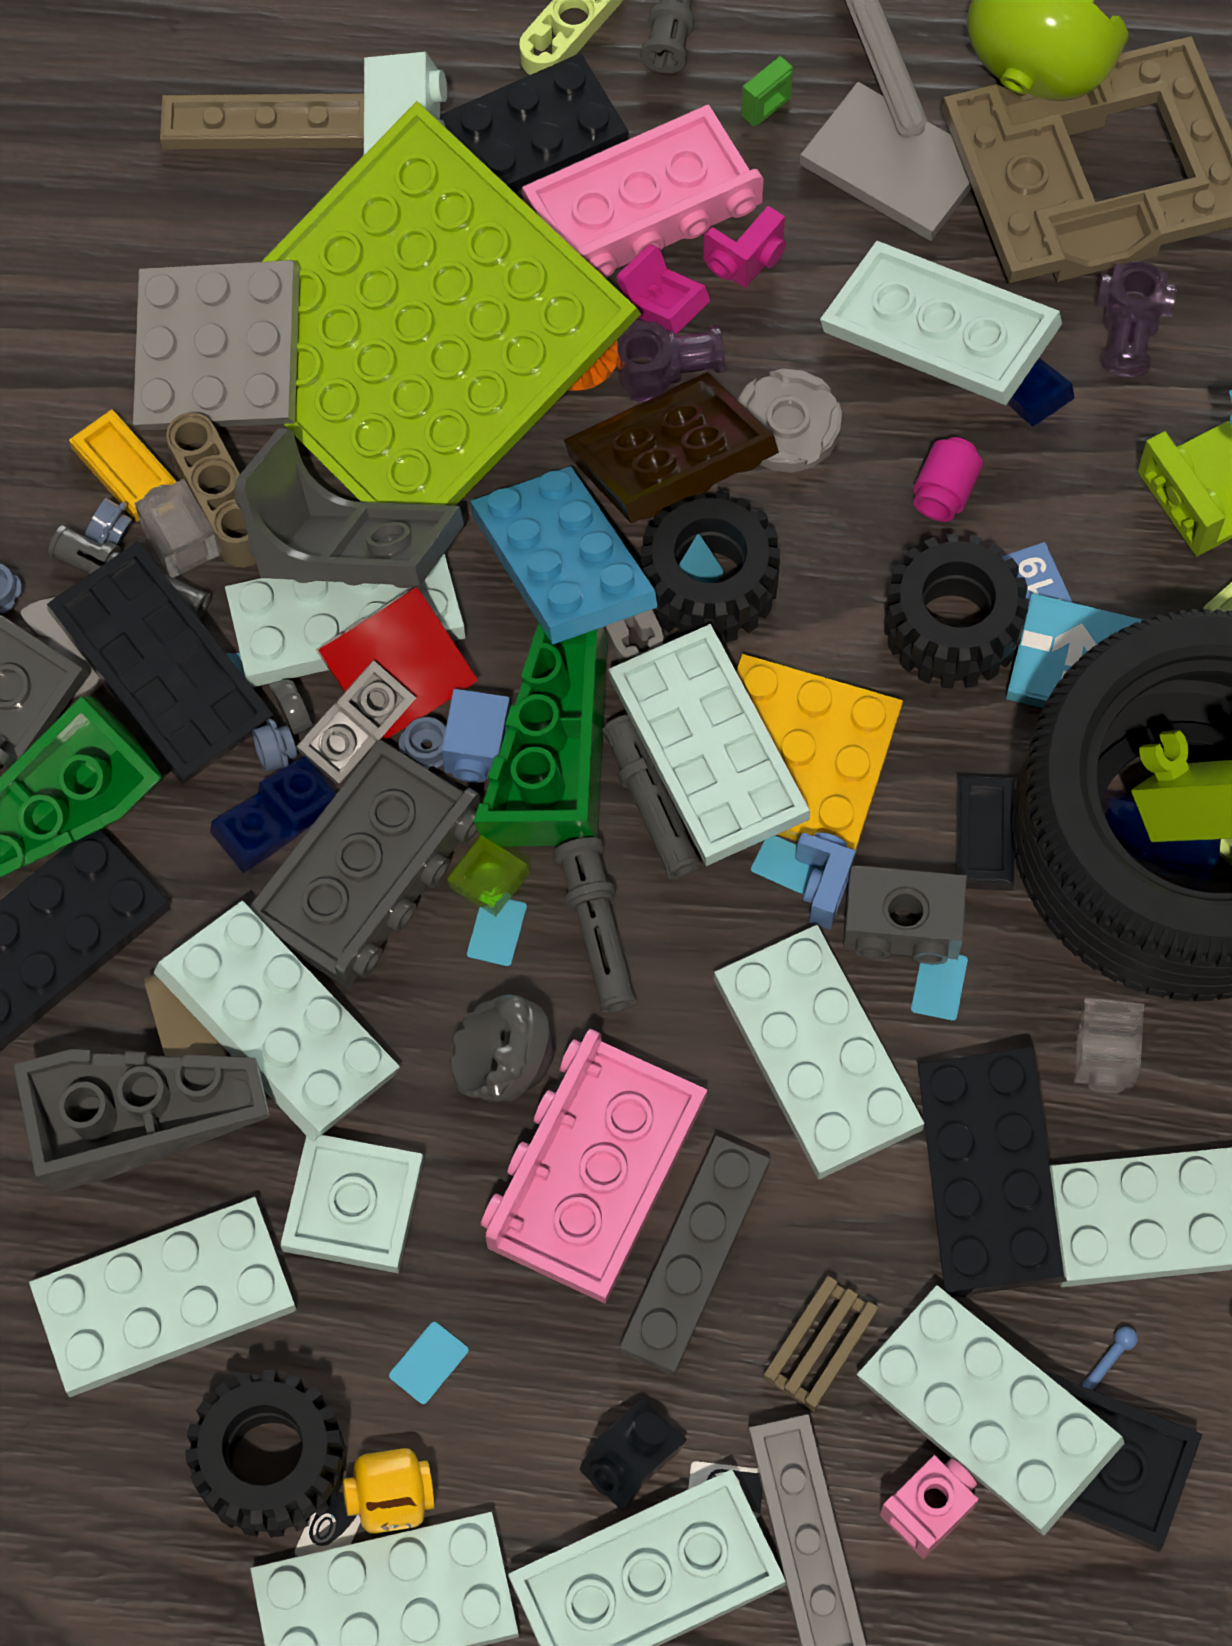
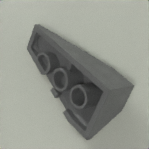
M69 1049L13 1064L35 1177L53 1193L111 1178L270 1117L256 1058L205 1055L164 1057L148 1056L143 1052H126L123 1055Z

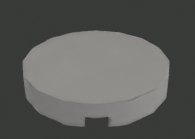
M793 369L771 371L769 376L763 377L758 381L756 378L746 385L737 400L774 434L779 453L763 460L760 464L772 471L794 473L813 468L830 456L839 440L842 417L839 402L837 403L836 398L831 394V388L822 379L806 371Z

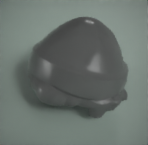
M502 995L491 1001L481 1003L475 1008L474 1012L463 1017L465 1028L455 1031L452 1036L454 1056L450 1058V1063L458 1091L468 1097L481 1098L488 1102H507L518 1098L525 1091L535 1087L542 1081L554 1060L549 1022L545 1012L539 1005L518 995Z

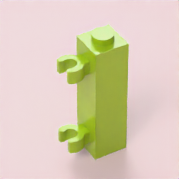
M1180 730L1163 731L1159 734L1164 746V752L1160 743L1146 744L1139 747L1143 765L1155 774L1133 788L1131 792L1151 842L1232 839V760L1187 763L1188 743Z

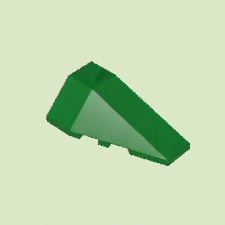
M81 696L0 777V878L122 819L162 779V776L137 739L97 698Z

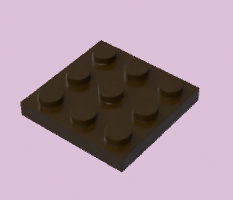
M708 373L702 374L564 439L570 459L630 523L640 519L655 517L665 507L688 496L703 494L713 484L736 473L751 471L758 467L763 460L779 453L774 434Z

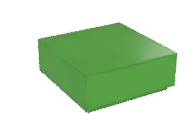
M781 56L742 87L741 116L753 127L758 126L791 99L793 67Z

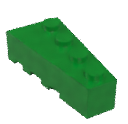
M538 622L521 674V688L515 705L510 707L505 723L507 728L499 755L494 757L488 775L490 783L483 804L479 803L473 821L485 847L560 846L563 843L579 838H598L607 635L604 627L552 645Z

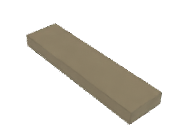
M364 93L163 95L160 134L162 149L364 148Z

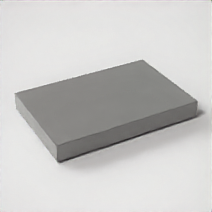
M860 82L856 83L800 154L801 166L929 241L933 240L972 189L952 135L927 121L924 125L925 131L921 135H912L907 138L901 136L884 96Z

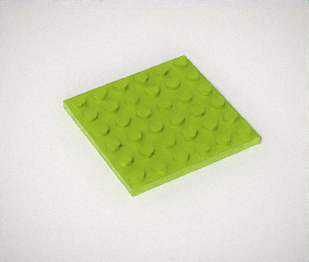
M418 101L394 123L262 261L294 260L300 267L295 424L284 425L291 429L294 435L361 502L456 506L641 315L639 310Z

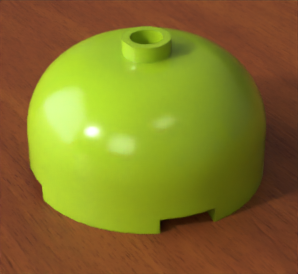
M972 0L967 17L968 35L974 52L982 64L994 76L1000 79L1005 87L1018 94H1030L1052 101L1076 99L1098 88L1117 63L1128 42L1129 33L1120 16H1112L1109 19L1093 3L1094 0Z

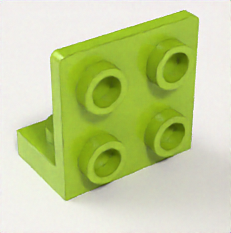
M1230 421L1177 447L1166 431L1147 440L1138 473L1195 556L1198 557L1232 539V427Z

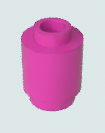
M958 437L934 442L913 487L915 494L913 504L921 514L935 521L949 522L954 519L955 514L964 510L983 468V460L972 443Z

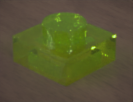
M481 835L447 880L451 889L496 917L529 875V869L525 862Z

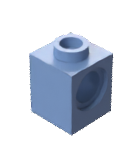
M458 689L453 690L442 746L445 773H451L455 778L469 783H481L488 779L494 757H498L507 728L505 723L510 711V697Z

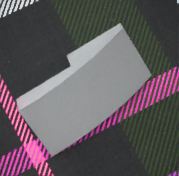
M373 660L295 747L338 785L375 742L382 738L416 697Z

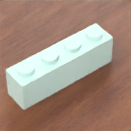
M426 52L364 58V155L416 101L445 127L443 120H440V102H446L447 99L446 77L443 70H438Z

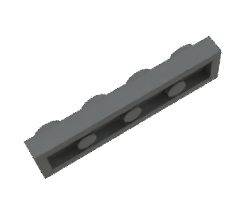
M716 1135L619 1347L620 1354L675 1377L768 1170L770 1158Z

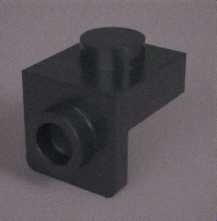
M641 1399L598 1437L581 1464L580 1471L591 1481L597 1491L607 1496L618 1508L624 1509L633 1501L642 1485L679 1453L687 1439L644 1399Z

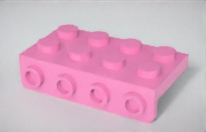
M708 104L523 186L522 196L524 202L604 278H607L617 268L630 263L649 244L662 250L664 247L684 238L693 239L699 237L710 226L730 217L740 218L749 214L757 205L762 203L764 179L758 169L749 170Z
M589 1029L582 1042L574 1039L570 1043L560 1066V1072L565 1073V1076L556 1093L548 1090L543 1096L534 1117V1122L540 1126L530 1144L522 1141L517 1147L507 1172L513 1176V1179L504 1197L497 1193L492 1197L483 1215L481 1226L487 1229L486 1242L489 1250L606 1304L707 1098V1089L601 1042V1033Z

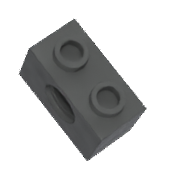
M851 865L847 890L843 950L855 951L857 956L872 960L885 959L890 954L913 956L915 961L929 965L943 964L948 959L958 960L963 941L967 875ZM898 910H906L913 913L919 922L915 925L904 927L896 924L889 915Z

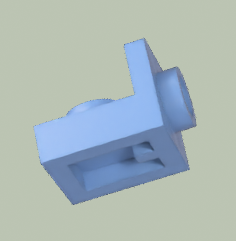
M818 832L814 836L801 833L797 844L796 860L824 870L813 869L803 901L812 904L809 923L831 930L849 881L851 865H854L856 850L847 848V843L844 840L828 833Z

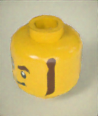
M407 1448L361 1455L354 1464V1477L343 1479L347 1516L359 1514L363 1528L369 1533L417 1527L424 1520L425 1510L434 1509V1496L428 1460L418 1462L414 1451Z

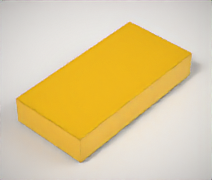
M113 409L69 439L72 450L120 504L123 501L127 503L126 511L136 522L180 491L177 481Z

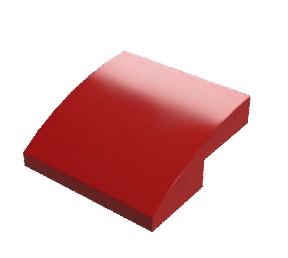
M417 586L409 588L367 618H361L316 649L343 692L374 660L416 697L380 739L382 741L403 730L415 719L424 717L450 700L454 689L465 690L478 681Z

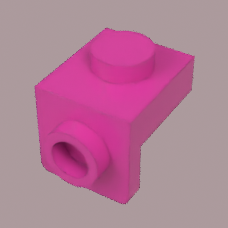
M767 206L737 242L711 227L704 234V261L715 275L724 280L731 279L746 289L764 267L772 268L781 258L786 248V241L784 240L785 216Z
M652 244L646 246L617 275V281L622 294L641 313L638 318L674 335L710 302L705 285L667 269L660 248Z

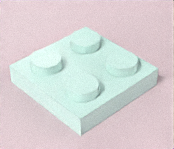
M321 1135L312 1142L306 1136L280 1246L282 1251L399 1274L424 1164L423 1154Z

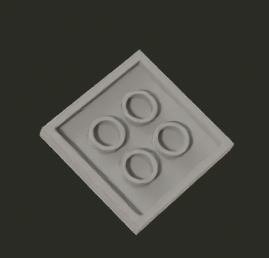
M294 260L139 269L133 425L140 431L167 430V427L174 418L188 412L200 413L208 417L214 427L295 424L300 267Z

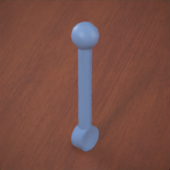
M1124 1326L1116 1331L1114 1345L1081 1386L1094 1390L1124 1350H1131L1137 1345L1138 1336L1134 1329Z

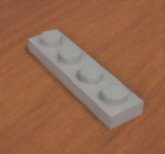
M809 1415L750 1427L748 1434L782 1574L786 1581L785 1586L800 1646H866Z

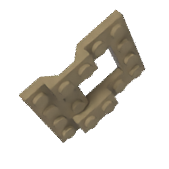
M1192 36L1121 53L1105 81L1089 94L1066 101L1045 100L1030 94H1018L997 84L946 96L943 99V114L1009 283L1053 272L1057 282L1157 257L1160 246L1163 244L1232 227V130ZM1157 103L1188 179L1095 202L1069 136L1105 127L1107 115Z

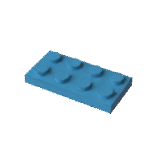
M571 466L558 471L547 472L541 477L509 488L495 490L491 494L470 501L475 522L552 645L657 608L654 588Z

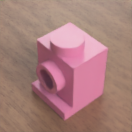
M934 1455L894 1496H891L883 1504L879 1516L924 1560L975 1508L979 1499L971 1491L977 1486V1483L973 1476L956 1460L951 1458L944 1465ZM929 1489H939L946 1496V1505L938 1509L931 1508L924 1500V1493Z

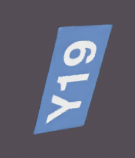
M1045 542L1002 556L1004 561L1013 558L1019 566L1017 578L1025 577L1028 586L1026 598L1029 599V603L1032 593L1073 603Z

